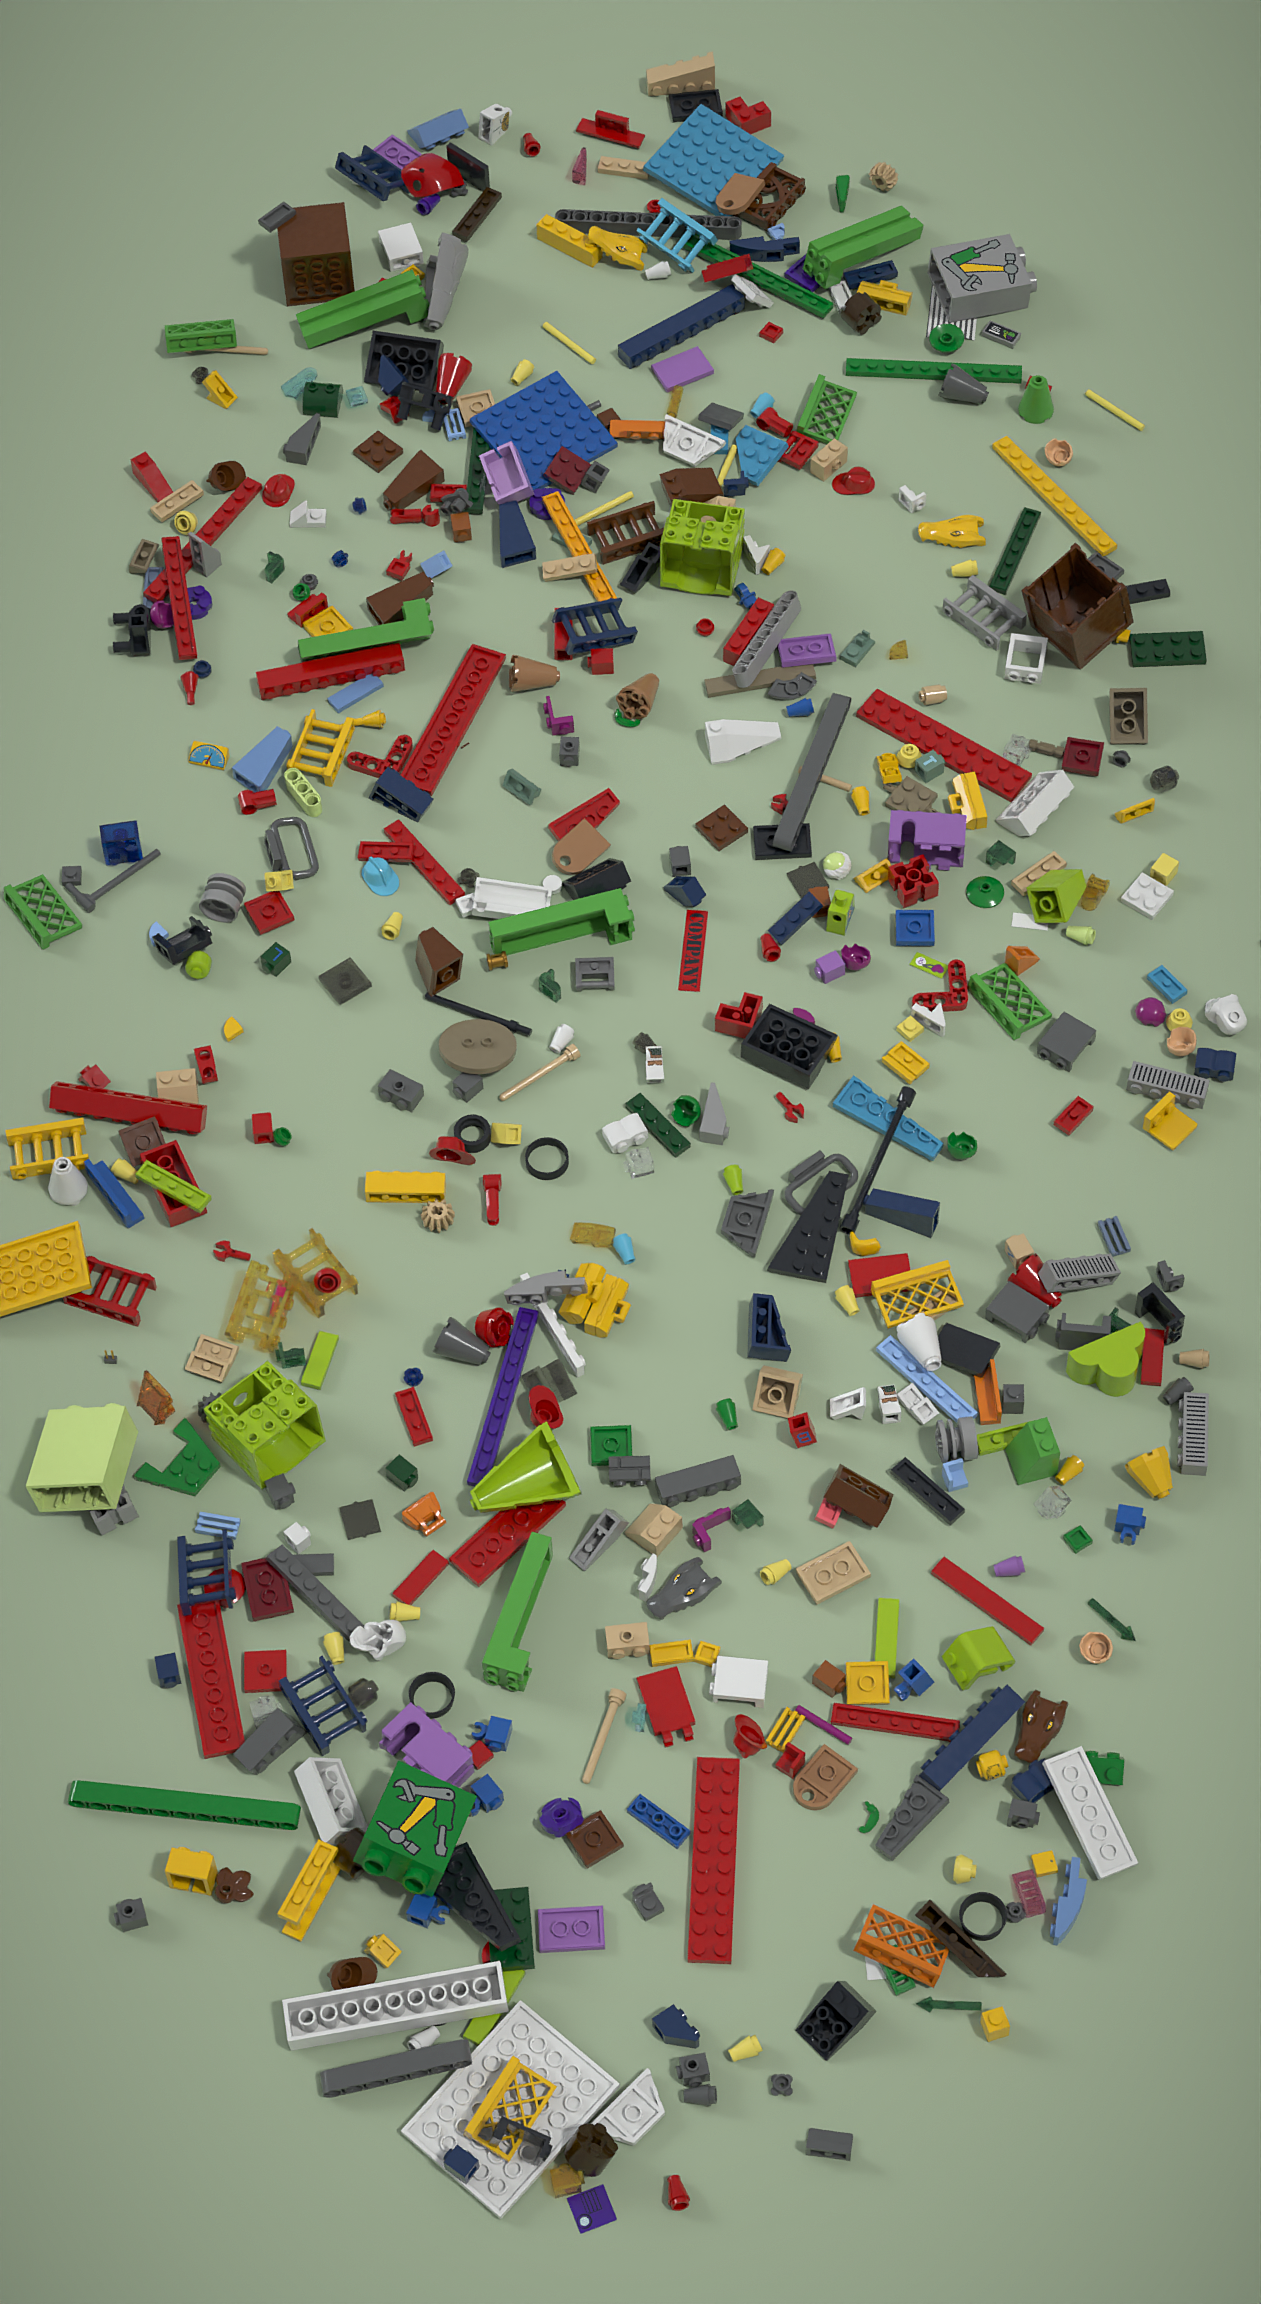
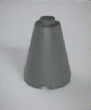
M952 363L950 367L953 370L949 369L941 387V390L944 392H939L938 396L981 404L982 401L985 402L989 394L986 391L987 387Z
M449 1317L448 1324L443 1328L434 1346L433 1353L481 1365L482 1362L486 1363L491 1354L488 1351L489 1346L455 1318Z

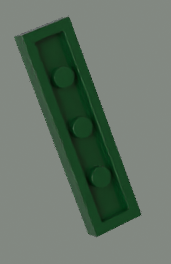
M641 1093L625 1103V1107L632 1114L638 1113L648 1131L675 1158L691 1147V1143Z

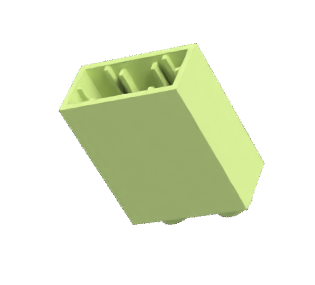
M109 1403L104 1407L83 1408L72 1405L66 1409L49 1410L26 1483V1488L39 1512L117 1508L138 1435V1430L125 1406Z

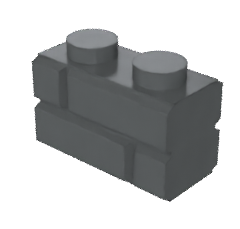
M650 1455L609 1457V1482H614V1486H625L626 1482L634 1481V1485H647V1481H651Z

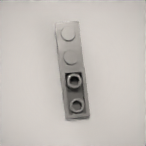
M557 1271L523 1280L504 1291V1296L507 1304H541L542 1302H547L548 1295L561 1296L562 1294H571L578 1296L587 1293L588 1286L585 1277L567 1278L565 1271Z

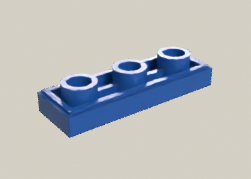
M641 1794L627 1808V1813L676 1849L691 1834V1830Z

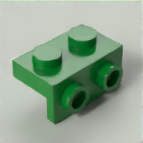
M1086 1751L1085 1754L1100 1784L1123 1785L1125 1759L1120 1757V1753L1107 1752L1106 1756L1098 1755V1751Z

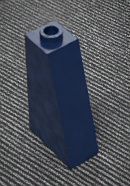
M517 500L499 504L501 567L505 568L535 560L536 547Z
M873 1188L870 1195L867 1194L863 1202L866 1215L932 1238L939 1223L940 1202Z

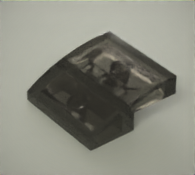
M559 1358L543 1368L537 1366L522 1375L529 1392L537 1385L545 1386L554 1393L558 1403L578 1394Z

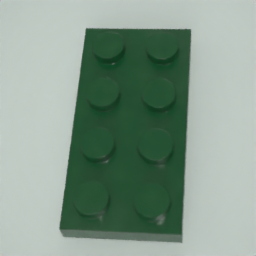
M1203 631L1130 634L1129 636L1133 667L1205 665L1207 662Z
M518 1887L494 1890L518 1933L521 1943L500 1951L489 1942L490 1963L500 1961L503 1972L535 1969L529 1888Z

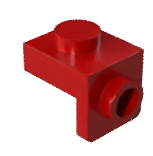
M96 1064L91 1068L87 1065L79 1072L81 1074L78 1078L79 1082L83 1081L90 1087L103 1089L111 1082Z

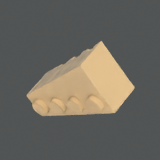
M713 51L708 52L707 56L699 57L697 55L692 57V60L685 62L679 60L674 65L669 66L665 64L647 69L648 96L715 89Z

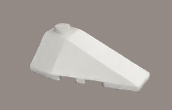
M726 719L705 722V737L712 765L734 761L736 757L742 754L747 755L753 749L763 748L781 740L778 722Z

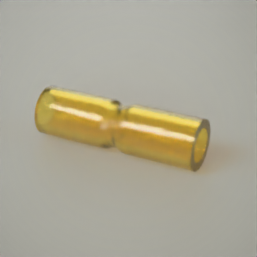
M679 385L673 387L667 415L674 418L677 417L679 403L681 402L684 390Z

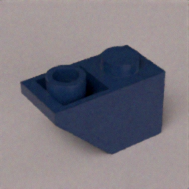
M673 2004L652 2018V2027L665 2044L694 2049L699 2047L700 2034L694 2026L690 2027L687 2023V2016L681 2008L678 2010Z

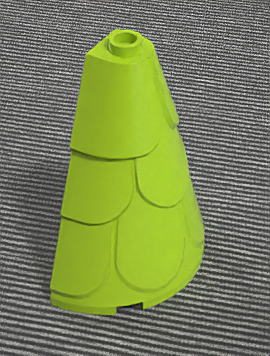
M545 1422L539 1425L518 1447H515L498 1466H494L470 1491L473 1497L470 1502L475 1511L479 1510L480 1513L516 1509L517 1506L543 1504V1502L574 1498L582 1493L550 1426Z

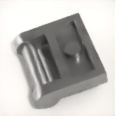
M614 957L575 958L576 991L592 988L615 990ZM608 977L609 979L605 981H582V978Z

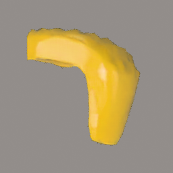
M853 1231L850 1232L851 1248L856 1255L867 1256L880 1251L881 1246L876 1238L859 1240Z

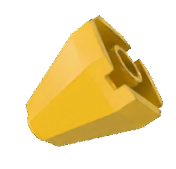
M1165 1446L1153 1449L1150 1453H1144L1124 1465L1128 1474L1152 1498L1158 1497V1499H1162L1170 1495L1169 1490L1173 1488L1169 1457Z

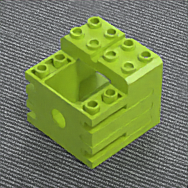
M673 499L670 515L666 519L660 542V586L698 594L732 596L743 551L745 508ZM704 516H711L715 518L716 521L706 520V522H702L701 518Z
M266 1361L204 1408V1412L207 1415L206 1419L209 1423V1430L212 1432V1439L261 1489L265 1488L264 1481L282 1473L286 1474L302 1462L312 1451L326 1442L317 1405L292 1379L287 1380L269 1361ZM247 1393L242 1403L236 1406L233 1405L235 1399L240 1394Z

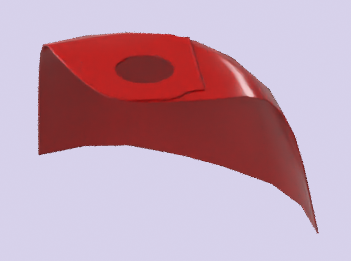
M426 153L415 158L404 166L401 172V177L407 189L414 197H425L446 189L465 185L457 167L443 157L433 153ZM415 180H418L421 183V189L419 191H416L413 188V182Z

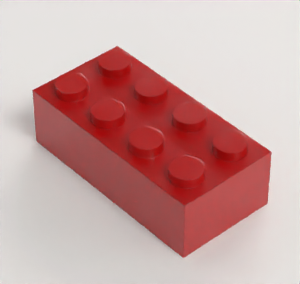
M177 1140L140 1154L142 1165L148 1160L199 1189ZM153 1188L170 1227L207 1214L206 1207L200 1214Z

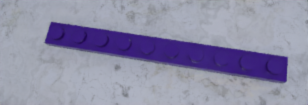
M519 1307L467 1479V1485L475 1487L495 1465L539 1317L538 1310Z

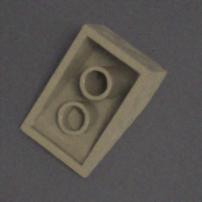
M1110 688V744H1148L1147 688Z

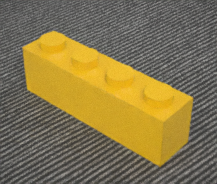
M546 214L536 224L538 240L593 268L603 258L601 247H598L595 243H588V235Z
M419 1171L366 1172V1202L428 1203L430 1201L434 1203L436 1198L441 1202L446 1197V1175L436 1171L431 1173H421Z

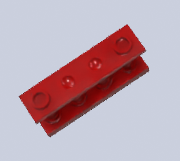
M86 1256L89 1273L91 1274L94 1271L102 1274L98 1285L91 1295L81 1291L63 1297L64 1304L138 1327L141 1318L137 1308L147 1288L156 1291L155 1278L147 1273L141 1274L100 1261L93 1256ZM110 1277L121 1280L111 1300L107 1301L100 1298ZM128 1283L138 1285L139 1287L130 1306L119 1305L118 1303Z

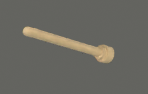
M248 346L205 350L260 355L268 354L267 348Z
M574 1044L569 1045L565 1048L564 1054L500 1094V1100H507L567 1060L575 1061L581 1057L578 1048Z
M615 1688L610 1690L608 1696L610 1705L582 1778L585 1784L591 1781L617 1708L626 1699L627 1694L622 1690Z

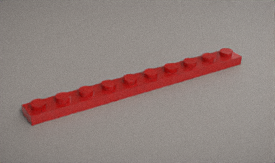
M247 477L195 535L212 546L263 489L262 484ZM190 542L182 549L185 575L193 567ZM166 569L143 592L144 597L154 603L162 601L169 593Z

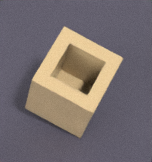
M1024 1233L1018 1236L1013 1235L1005 1242V1252L1015 1269L1031 1255H1034V1250Z

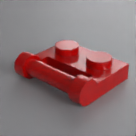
M792 431L786 441L789 447L777 462L782 461L800 470L819 447V442L797 431ZM797 442L789 454H785L793 443Z

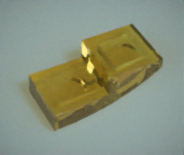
M575 1222L570 1240L573 1244L591 1243L593 1247H612L616 1229L601 1224Z

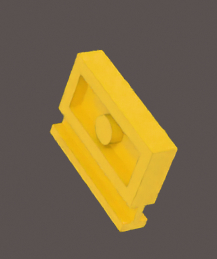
M902 1041L893 1047L886 1056L882 1057V1063L909 1084H912L914 1079H917L930 1067V1063Z

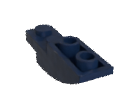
M764 236L729 241V251L739 256L750 254L751 261L779 262L784 261V256L800 254L799 237L764 241Z

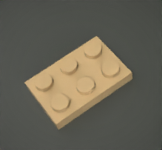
M850 1541L796 1568L798 1577L816 1605L871 1577L870 1571Z

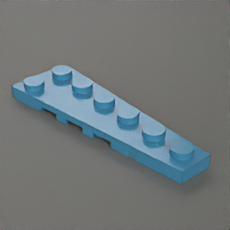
M854 1075L833 1102L835 1109L883 1135H886L897 1110L896 1107L894 1108L888 1104L885 1098L879 1097L872 1092L869 1086ZM902 1115L892 1140L934 1161L942 1150L943 1143L923 1127H920L914 1120Z

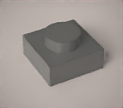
M62 866V886H66L68 883L74 886L82 884L81 866Z

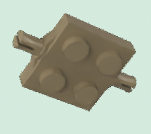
M908 776L897 787L890 783H886L883 786V789L892 793L885 802V806L891 810L938 812L931 808L934 801L938 798V793Z

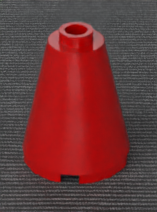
M443 353L438 359L436 391L455 398L472 371V363L463 356L457 358L453 357L454 353ZM445 398L439 400L442 404H448Z
M1035 1253L1026 1259L1018 1267L1017 1274L1012 1273L1007 1281L1019 1286L1049 1305V1308L1052 1307L1054 1309L1062 1302L1060 1299L1062 1293L1060 1291L1047 1292L1038 1275V1272L1043 1267V1262Z

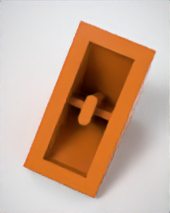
M1008 946L1006 948L1005 963L1017 976L1040 960L1026 946Z

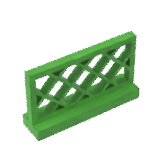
M234 319L164 325L167 353L237 347Z
M819 374L796 431L828 444L833 440L826 436L828 433L832 432L835 439L839 440L857 392L825 380L826 376ZM825 388L832 389L834 393L828 395ZM846 394L852 398L844 401L841 395ZM837 397L840 403L833 404L831 399ZM826 400L829 406L822 408L820 402ZM843 406L846 412L839 414L836 408ZM832 410L835 415L828 417L825 412ZM821 413L824 419L817 421L814 415ZM838 419L841 425L834 427L831 421ZM827 423L830 428L823 430L820 424ZM816 426L819 432L814 433L808 431V429Z
M43 874L15 887H12L11 884L4 887L5 902L43 950L49 947L50 942L82 928V923ZM42 882L45 887L40 889L35 888L34 885ZM21 890L29 891L28 896L19 895L18 892ZM32 892L42 894L41 899L31 897ZM45 895L53 896L55 898L54 902L44 900ZM31 902L39 905L38 908L35 909L30 908L28 906V903ZM41 906H51V912L40 910ZM55 907L63 909L65 911L64 914L54 913ZM38 915L48 916V921L39 920ZM51 918L62 919L61 924L51 923ZM64 921H72L75 925L66 926ZM49 927L59 929L58 932L52 935L48 932Z
M1006 963L981 975L976 973L970 976L967 989L1013 1040L1020 1038L1021 1033L1051 1019L1052 1014ZM1004 971L1008 978L997 976V973ZM988 979L994 982L993 985H988L983 980ZM996 981L1007 983V987L996 986ZM1009 985H1017L1020 991L1009 989ZM995 992L1005 993V999L998 997ZM1008 994L1019 996L1018 1001L1007 999ZM1021 997L1029 998L1032 1004L1021 1002ZM1006 1005L1017 1006V1012L1009 1010ZM1020 1007L1031 1009L1030 1014L1019 1012ZM1033 1010L1041 1011L1043 1016L1033 1015ZM1018 1018L1028 1019L1029 1023L1023 1025Z

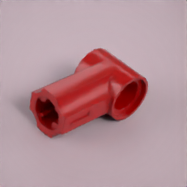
M767 407L756 419V424L760 429L764 431L770 429L784 438H787L793 429V424L779 417L776 410L771 407Z
M274 789L259 792L244 790L238 794L240 809L244 815H251L259 808L277 805Z

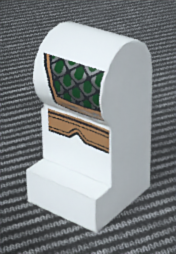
M661 1046L646 1047L647 1083H664Z
M895 1385L878 1386L877 1391L882 1423L901 1422V1408L898 1403ZM890 1415H895V1416L892 1417V1418L886 1417V1416H890Z

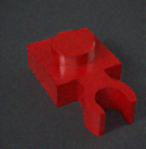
M402 550L399 559L393 558L386 570V575L403 581L411 568L412 553L404 557L405 550Z

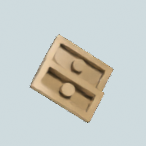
M201 1334L195 1351L191 1352L185 1370L223 1383L240 1348Z

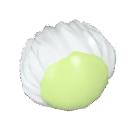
M840 851L828 854L823 860L825 874L829 878L837 880L846 877L852 867L849 856Z

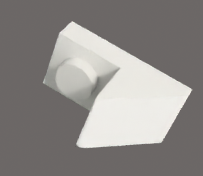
M307 500L291 511L290 528L326 527V509H308Z
M748 535L743 537V549L757 575L761 572V568L769 554L770 545L758 547L756 541H753L751 536Z
M915 1003L911 1008V1016L922 1026L944 1037L946 1023L941 1003L932 1012L925 1006Z
M864 1387L830 1399V1417L834 1420L851 1414L860 1420L863 1418L866 1408V1389Z

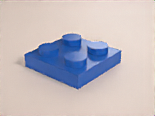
M896 910V946H934V910Z

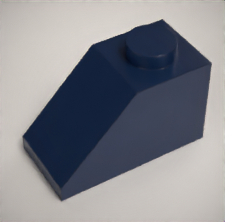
M382 355L378 382L381 384V390L385 395L397 397L400 394L402 383H409V381L390 358Z
M676 876L663 887L667 893L683 906L695 907L706 896L705 891L695 876Z

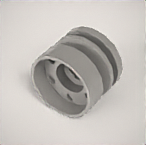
M215 873L211 875L205 886V892L201 897L199 909L206 917L214 921L223 923L235 921L240 910V904L243 902V897L246 893L244 883L229 874Z
M972 1416L958 1418L956 1428H954L951 1419H947V1429H945L943 1420H937L935 1442L942 1463L948 1462V1453H950L952 1461L957 1459V1452L961 1453L963 1461L978 1458L977 1435Z

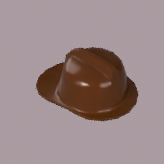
M236 461L221 462L213 466L206 482H209L216 490L237 489L246 479V472L243 466Z
M355 1957L335 1962L330 1972L327 1973V1977L330 1978L333 1989L340 1990L374 1984L378 1971L376 1964L370 1958Z

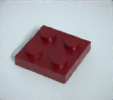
M561 446L543 476L574 495L592 464Z
M1067 737L1061 770L1098 776L1104 742Z

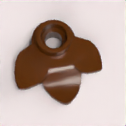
M228 1867L221 1869L216 1877L218 1886L215 1889V1895L221 1903H230L233 1900L244 1902L252 1898L254 1893L247 1888L251 1880V1874L243 1870L232 1873Z

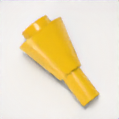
M377 710L363 716V718L354 719L355 726L364 725L383 728V724H386V716L381 710Z

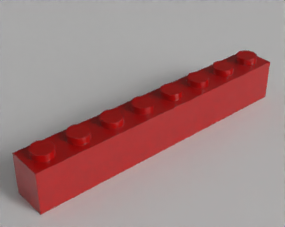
M400 643L258 671L256 672L261 700L357 681L366 678V675L369 674L380 677L382 675L405 671V664Z
M59 1081L51 1085L49 1108L55 1109L56 1112L65 1113L70 1111L78 1116L89 1114L93 1115V1118L96 1119L107 1117L112 1118L111 1120L115 1122L125 1120L130 1121L133 1125L155 1116L159 1128L162 1126L168 1127V1130L171 1131L187 1130L189 1134H199L206 1126L207 1105Z

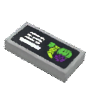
M990 320L982 331V336L1013 349L1021 338V333Z

